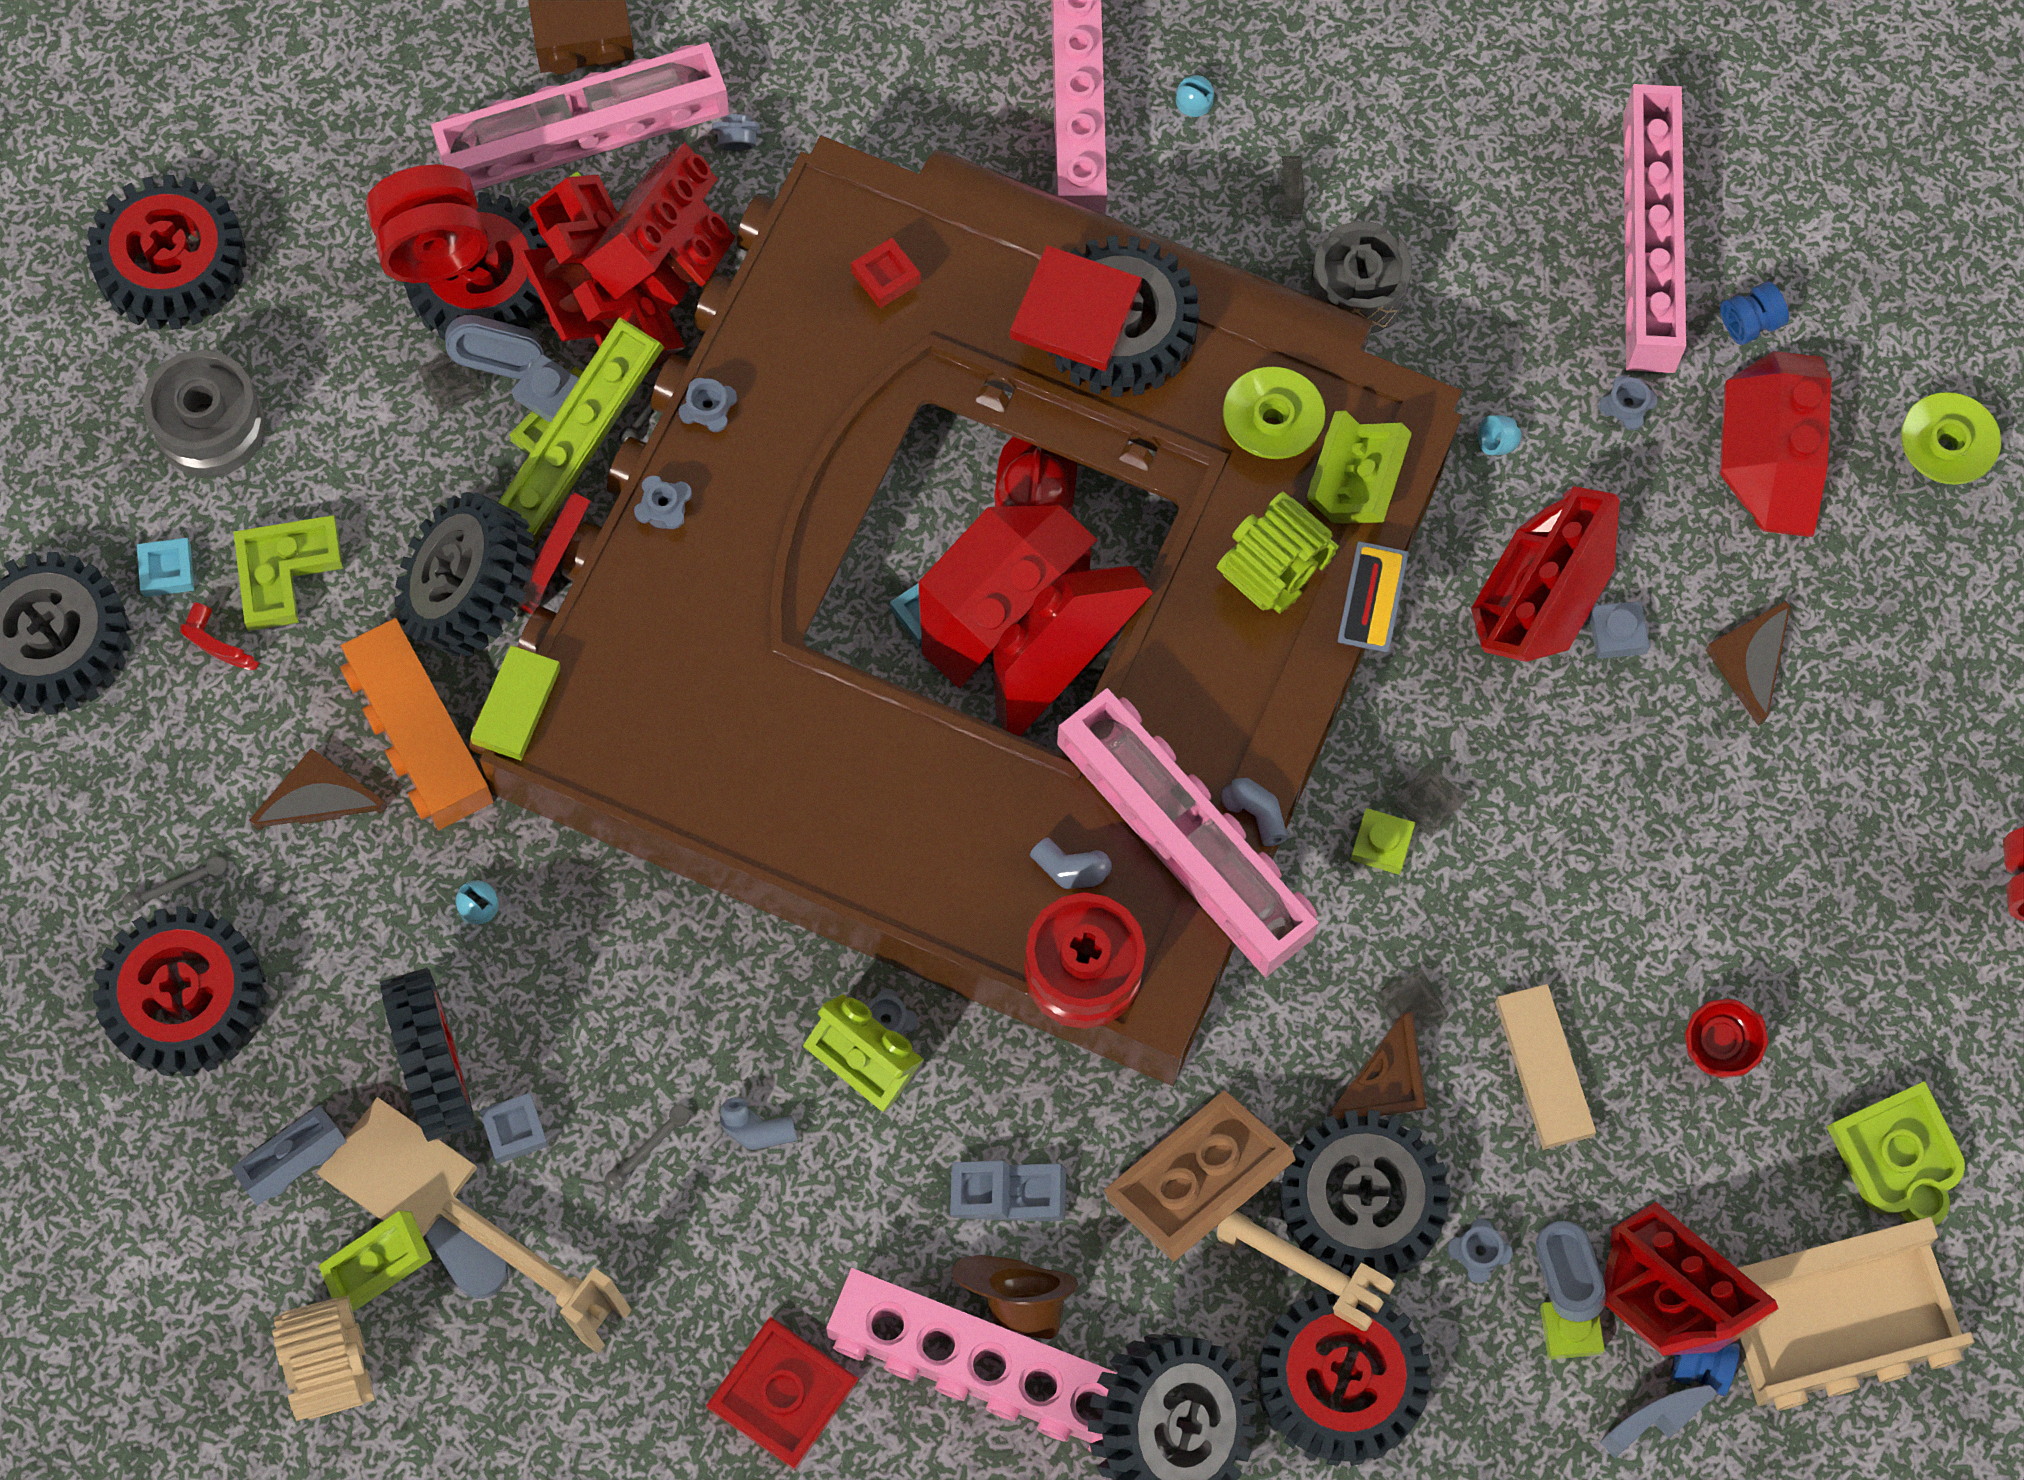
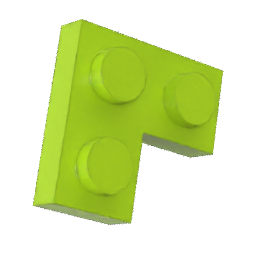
M334 515L233 531L244 623L248 631L299 623L293 577L343 569L338 526Z

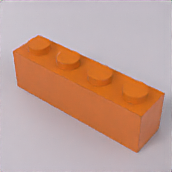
M394 618L340 645L347 663L339 666L352 693L363 690L370 703L363 707L362 711L374 734L378 735L385 731L391 742L392 747L384 750L397 777L408 774L415 789L407 794L419 818L423 820L430 816L439 831L494 803L488 785L397 619Z

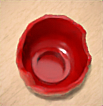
M1725 998L1723 1000L1716 999L1706 1002L1692 1013L1684 1033L1689 1058L1700 1070L1720 1079L1743 1077L1761 1063L1769 1043L1765 1021L1761 1014L1736 999Z

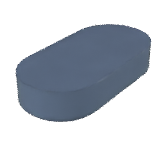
M464 315L458 317L449 324L445 333L446 350L454 362L462 366L509 378L521 379L540 355L543 354L542 342L533 331L481 316Z
M457 1198L459 1201H461L462 1203H464L465 1205H467L469 1208H471L472 1210H474L469 1203H467L466 1201H464V1200H462V1199ZM438 1218L425 1234L456 1285L465 1295L475 1299H485L497 1294L505 1285L508 1278L507 1262L445 1218Z
M1557 1221L1548 1224L1539 1232L1536 1238V1253L1552 1306L1557 1314L1566 1320L1573 1322L1591 1320L1603 1310L1606 1303L1604 1280L1589 1236L1581 1226L1573 1222Z

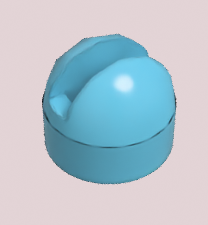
M1191 75L1184 78L1179 84L1176 91V105L1182 113L1198 117L1210 111L1214 101V90L1209 80L1204 76Z
M1504 415L1485 417L1478 429L1479 445L1483 452L1488 455L1511 453L1519 446L1522 438L1521 430L1517 427L1516 421Z
M476 880L467 882L459 889L455 903L459 911L458 913L463 920L471 924H484L496 915L499 900L491 885ZM471 891L475 892L488 905L482 910L480 906L467 896L468 893Z

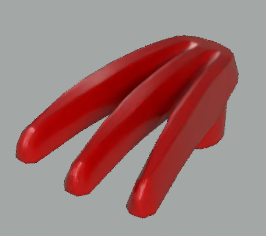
M193 602L185 623L181 624L180 632L199 648L221 661L248 670L257 669L260 663L255 661L253 656L245 654L244 650L213 638L204 631L213 610L208 606Z

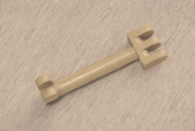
M1236 1210L1218 1225V1240L1232 1250H1236L1240 1243L1244 1242L1340 1296L1333 1307L1334 1314L1363 1331H1367L1372 1323V1319L1356 1309V1306L1360 1304L1378 1313L1384 1304L1378 1296L1367 1290L1369 1285L1387 1295L1391 1293L1395 1286L1391 1279L1363 1263L1359 1265L1351 1278L1253 1223L1251 1218Z

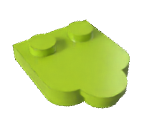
M1925 1081L1826 1126L1864 1203L1872 1211L1882 1215L1898 1213L1906 1223L1931 1217L1934 1226H1936L1945 1219L1950 1207L1947 1190L1955 1187L1961 1181L1965 1171V1162Z

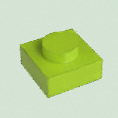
M1366 808L1350 860L1400 875L1415 822Z
M1551 1302L1541 1304L1540 1311L1548 1360L1602 1355L1605 1348L1599 1315L1588 1321L1573 1322L1558 1315Z

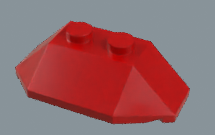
M1773 351L1726 380L1724 384L1719 474L1741 504L1755 518L1754 522L1763 532L1813 537L1815 534L1828 469L1832 381L1821 356Z
M1573 486L1563 494L1564 499L1544 508L1516 530L1471 607L1475 627L1479 635V642L1485 653L1529 662L1570 649L1615 569L1620 502L1616 494Z
M1061 505L987 507L918 582L922 655L954 685L961 689L992 656L993 649L998 645L1003 632L1012 624L1018 623L1033 607L1037 595L1044 588L1052 586L1061 575L1069 572L1095 545L1098 539Z
M1134 566L1071 570L1061 575L1052 586L1044 588L1035 598L1033 607L1018 623L1012 624L1003 632L998 645L993 649L996 716L1004 730L1021 736L1153 594V591L1138 569Z
M1654 1202L1612 1228L1610 1239L1612 1248L1607 1260L1604 1277L1605 1305L1662 1356L1718 1352L1761 1325L1779 1309L1774 1298L1657 1202Z

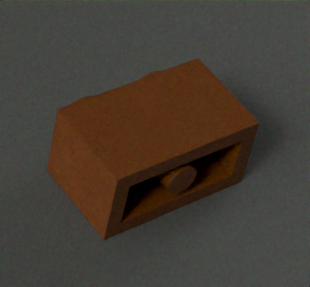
M528 0L540 73L568 74L579 67L593 65L615 67L624 61L635 59L625 0Z

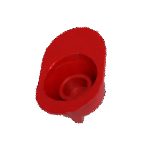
M1013 436L1003 446L998 460L994 494L995 507L1061 505L1071 514L1074 504L1077 462Z

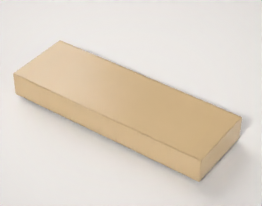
M1548 984L1498 996L1495 1003L1542 1149L1545 1150L1594 1137L1596 1130Z

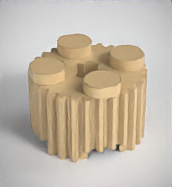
M348 1295L284 1311L282 1315L274 1317L276 1329L272 1330L276 1355L279 1365L283 1367L289 1390H294V1393L288 1394V1399L296 1421L306 1418L311 1420L361 1406L364 1403L375 1400L368 1369L364 1368L362 1355L366 1354L363 1337L358 1322L355 1323Z

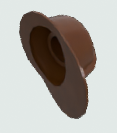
M988 1255L968 1256L957 1261L952 1267L953 1279L972 1292L987 1297L989 1309L996 1325L1026 1337L1042 1339L1056 1337L1060 1330L1064 1300L1078 1288L1077 1279L1068 1273L1043 1269L1011 1258Z

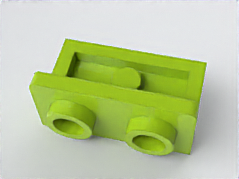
M1335 411L1325 436L1324 446L1314 476L1310 481V488L1307 494L1308 500L1332 523L1384 522L1412 433L1403 423L1359 424L1347 411Z
M843 993L822 1005L818 1011L821 1019L803 1047L879 1110L885 1112L893 1106L924 1059L912 1050L911 1043L903 1035L886 1029L875 1020L870 1009L864 1003L855 998L847 997Z

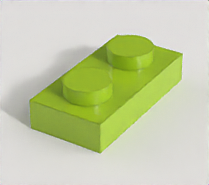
M399 1210L319 1264L318 1267L331 1298L348 1295L354 1312L432 1260V1257L412 1211Z

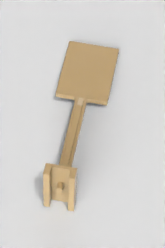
M378 1097L346 1135L345 1139L347 1142L339 1147L317 1172L319 1177L381 1221L386 1220L399 1210L412 1211L422 1237L425 1236L438 1218H445L557 1297L556 1303L562 1307L561 1315L579 1339L598 1354L605 1344L596 1333V1330L609 1313L614 1310L626 1319L632 1311L613 1281L596 1268L590 1271L584 1281L576 1276L569 1278L459 1201L456 1195L476 1171L477 1167L475 1164L439 1139L427 1142L419 1125Z

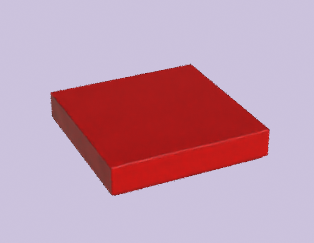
M1046 245L1010 329V339L1106 372L1141 288L1142 278Z
M577 493L570 495L531 569L533 571L531 581L525 582L522 591L526 592L522 603L517 602L518 608L522 611L533 614L540 605L565 557L569 543L581 525L591 502Z
M770 1316L708 1401L706 1408L796 1471L855 1388L859 1378Z

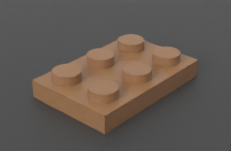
M1223 1090L1106 1187L1104 1192L1109 1202L1166 1256L1175 1262L1296 1159L1289 1145L1229 1093Z

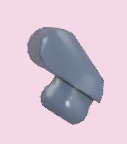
M1236 778L1232 781L1231 785H1227L1222 789L1221 800L1227 810L1238 813L1244 808L1255 816L1264 846H1275L1288 839L1279 802L1274 794L1250 778Z
M1049 837L1041 840L1030 853V857L1058 885L1065 889L1099 885L1110 874L1112 869L1111 860L1104 852L1095 850L1087 853L1066 855Z
M739 1097L730 1098L721 1106L720 1124L724 1132L747 1149L757 1150L797 1141L792 1115L764 1121L747 1108L748 1103L746 1100Z

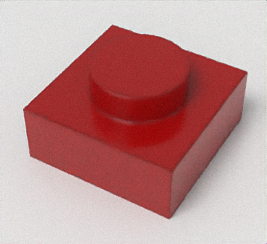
M892 237L851 262V273L880 309L921 283V273Z

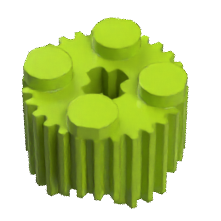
M1284 491L1271 501L1265 510L1263 518L1258 519L1254 514H1251L1239 525L1232 536L1238 544L1223 556L1216 567L1227 580L1261 610L1264 611L1265 609L1272 608L1279 614L1297 601L1302 595L1299 589L1309 580L1317 567L1321 571L1324 570L1332 561L1331 558L1336 554L1335 551L1339 548L1330 539L1332 532Z

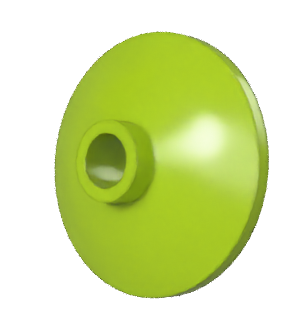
M1263 367L1247 372L1232 384L1225 397L1223 418L1228 433L1244 450L1263 458L1284 459L1301 454L1317 441L1325 422V405L1318 389L1303 375L1286 368ZM1273 417L1278 419L1281 424H1269L1264 419Z
M1943 392L1924 397L1912 406L1901 427V443L1909 462L1924 476L1940 483L1958 485L1970 483L1981 478L1993 467L2001 450V434L1993 415L1978 401L1962 394ZM1938 441H1950L1954 446V450L1945 449Z

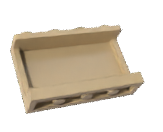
M1931 1217L1737 1268L1774 1298L1779 1308L1761 1325L1736 1341L1740 1345V1354L1758 1407L1774 1402L1776 1410L1782 1411L1809 1402L1806 1394L1826 1388L1828 1397L1839 1396L1859 1389V1379L1877 1375L1880 1383H1886L1912 1374L1909 1367L1911 1365L1928 1361L1930 1368L1933 1370L1963 1360L1960 1352H1963L1975 1342L1971 1332L1964 1334L1961 1332L1930 1244L1938 1238Z

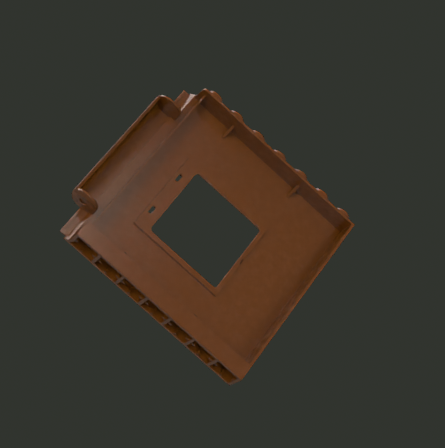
M820 135L810 154L800 152L776 199L758 193L748 205L737 235V247L746 251L747 254L734 279L715 273L705 286L694 318L695 328L704 331L705 334L691 360L673 354L662 367L651 398V408L662 413L648 442L628 437L618 450L607 480V491L618 496V499L603 527L589 521H584L578 527L569 543L563 560L562 575L574 581L557 613L540 606L531 615L522 632L518 648L559 661L561 667L522 760L474 745L471 738L469 742L470 750L482 755L480 762L492 795L1174 1087L1236 946L1235 943L1063 750L1055 751L810 649L804 643L805 635L917 411L924 404H935L1171 500L1177 505L1179 511L1146 580L1153 594L1127 621L1091 700L1108 688L1118 700L1124 697L1131 702L1141 716V726L1152 738L1160 736L1168 743L1176 756L1175 763L1187 777L1193 774L1204 783L1211 795L1209 801L1222 815L1229 813L1239 822L1246 834L1244 840L1257 854L1264 852L1273 860L1280 844L1264 846L1255 816L1244 808L1238 813L1227 810L1221 800L1222 789L1227 785H1231L1232 781L1236 778H1250L1274 794L1278 799L1285 828L1287 829L1365 651V648L1337 643L1357 542L1409 551L1443 474L1454 436L1463 416L1454 412L1462 390L1365 352L1373 324L1372 320L944 150H935L927 159L920 173L917 174ZM1118 235V246H1128L1129 236L1140 237L1141 249L1147 250L1150 241L1161 245V257L1164 258L1169 252L1178 257L1177 269L1180 270L1186 266L1190 272V286L1196 284L1198 291L1197 304H1200L1196 342L1192 346V354L1187 363L1183 360L1181 361L1180 372L1174 378L1167 373L1164 385L1155 390L1150 382L1146 383L1144 394L1133 396L1132 387H1123L1122 397H1111L1110 386L1103 385L1100 394L1090 392V381L1084 379L1081 385L1078 386L1070 381L1069 369L1064 373L1058 370L1055 366V355L1049 357L1048 352L1010 339V329L1046 245L1066 252L1077 248L1081 254H1084L1086 242L1093 239L1097 240L1099 248L1107 246V236ZM892 237L921 273V283L880 309L851 273V262ZM1144 301L1140 335L1148 331L1156 320L1152 308ZM1263 367L1286 368L1306 377L1318 389L1325 405V422L1317 441L1301 454L1284 459L1259 457L1240 447L1228 433L1223 418L1225 397L1232 384L1247 372ZM694 379H713L723 386L732 387L736 391L737 402L729 407L726 415L727 426L723 430L712 432L708 429L707 425L697 422L686 424L680 419L679 408L686 403L688 386ZM1004 391L1012 393L1010 400ZM710 401L703 404L705 408H710L713 405ZM1335 411H1347L1359 424L1403 423L1412 433L1384 522L1332 523L1307 498L1310 481L1314 476L1324 446L1325 436ZM1273 417L1264 419L1269 424H1281L1278 419ZM1148 449L1156 452L1154 458ZM658 476L663 482L672 484L682 481L690 486L692 497L685 502L684 523L676 529L657 528L649 522L641 523L635 517L634 508L637 504L641 503L644 494L642 482L647 477ZM1284 491L1332 532L1330 539L1339 548L1335 551L1336 554L1331 558L1332 561L1324 570L1321 571L1317 567L1309 580L1299 589L1302 595L1297 601L1279 614L1272 608L1265 609L1264 611L1261 610L1227 580L1216 567L1223 556L1238 544L1232 536L1239 525L1251 514H1254L1258 519L1263 518L1265 510L1271 501ZM661 499L658 502L660 506H665L668 503L666 499ZM480 711L479 714H478V717H477V719H476V721H475V724H474V726H473L472 732H473L474 727H475V725H476V723H477V721H478V718H479V716H480V714H481V711ZM1097 727L1091 730L1109 751L1117 745V735L1110 728ZM1049 837L1066 855L1087 853L1095 850L1104 852L1111 860L1112 869L1110 874L1099 885L1065 889L1058 885L1030 857V853L1041 840ZM1083 892L1108 896L1126 907L1141 926L1146 946L1139 993L1128 1010L1107 1025L1088 1029L1064 1026L1043 1014L1029 995L1024 975L1029 929L1042 909L1060 897ZM1088 959L1077 960L1080 963H1089Z

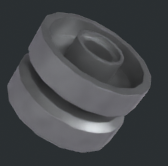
M202 349L179 353L162 363L148 380L142 399L145 420L154 434L158 447L168 462L185 474L205 478L230 474L247 464L261 447L266 429L263 408L247 373L240 363L221 352Z

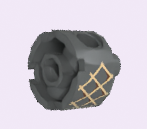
M1355 221L1339 225L1329 233V237L1323 243L1321 241L1315 253L1309 296L1372 320L1371 334L1391 327L1398 319V315L1404 306L1411 280L1412 259L1407 245L1399 236L1396 240L1392 235L1388 234V228L1374 222Z

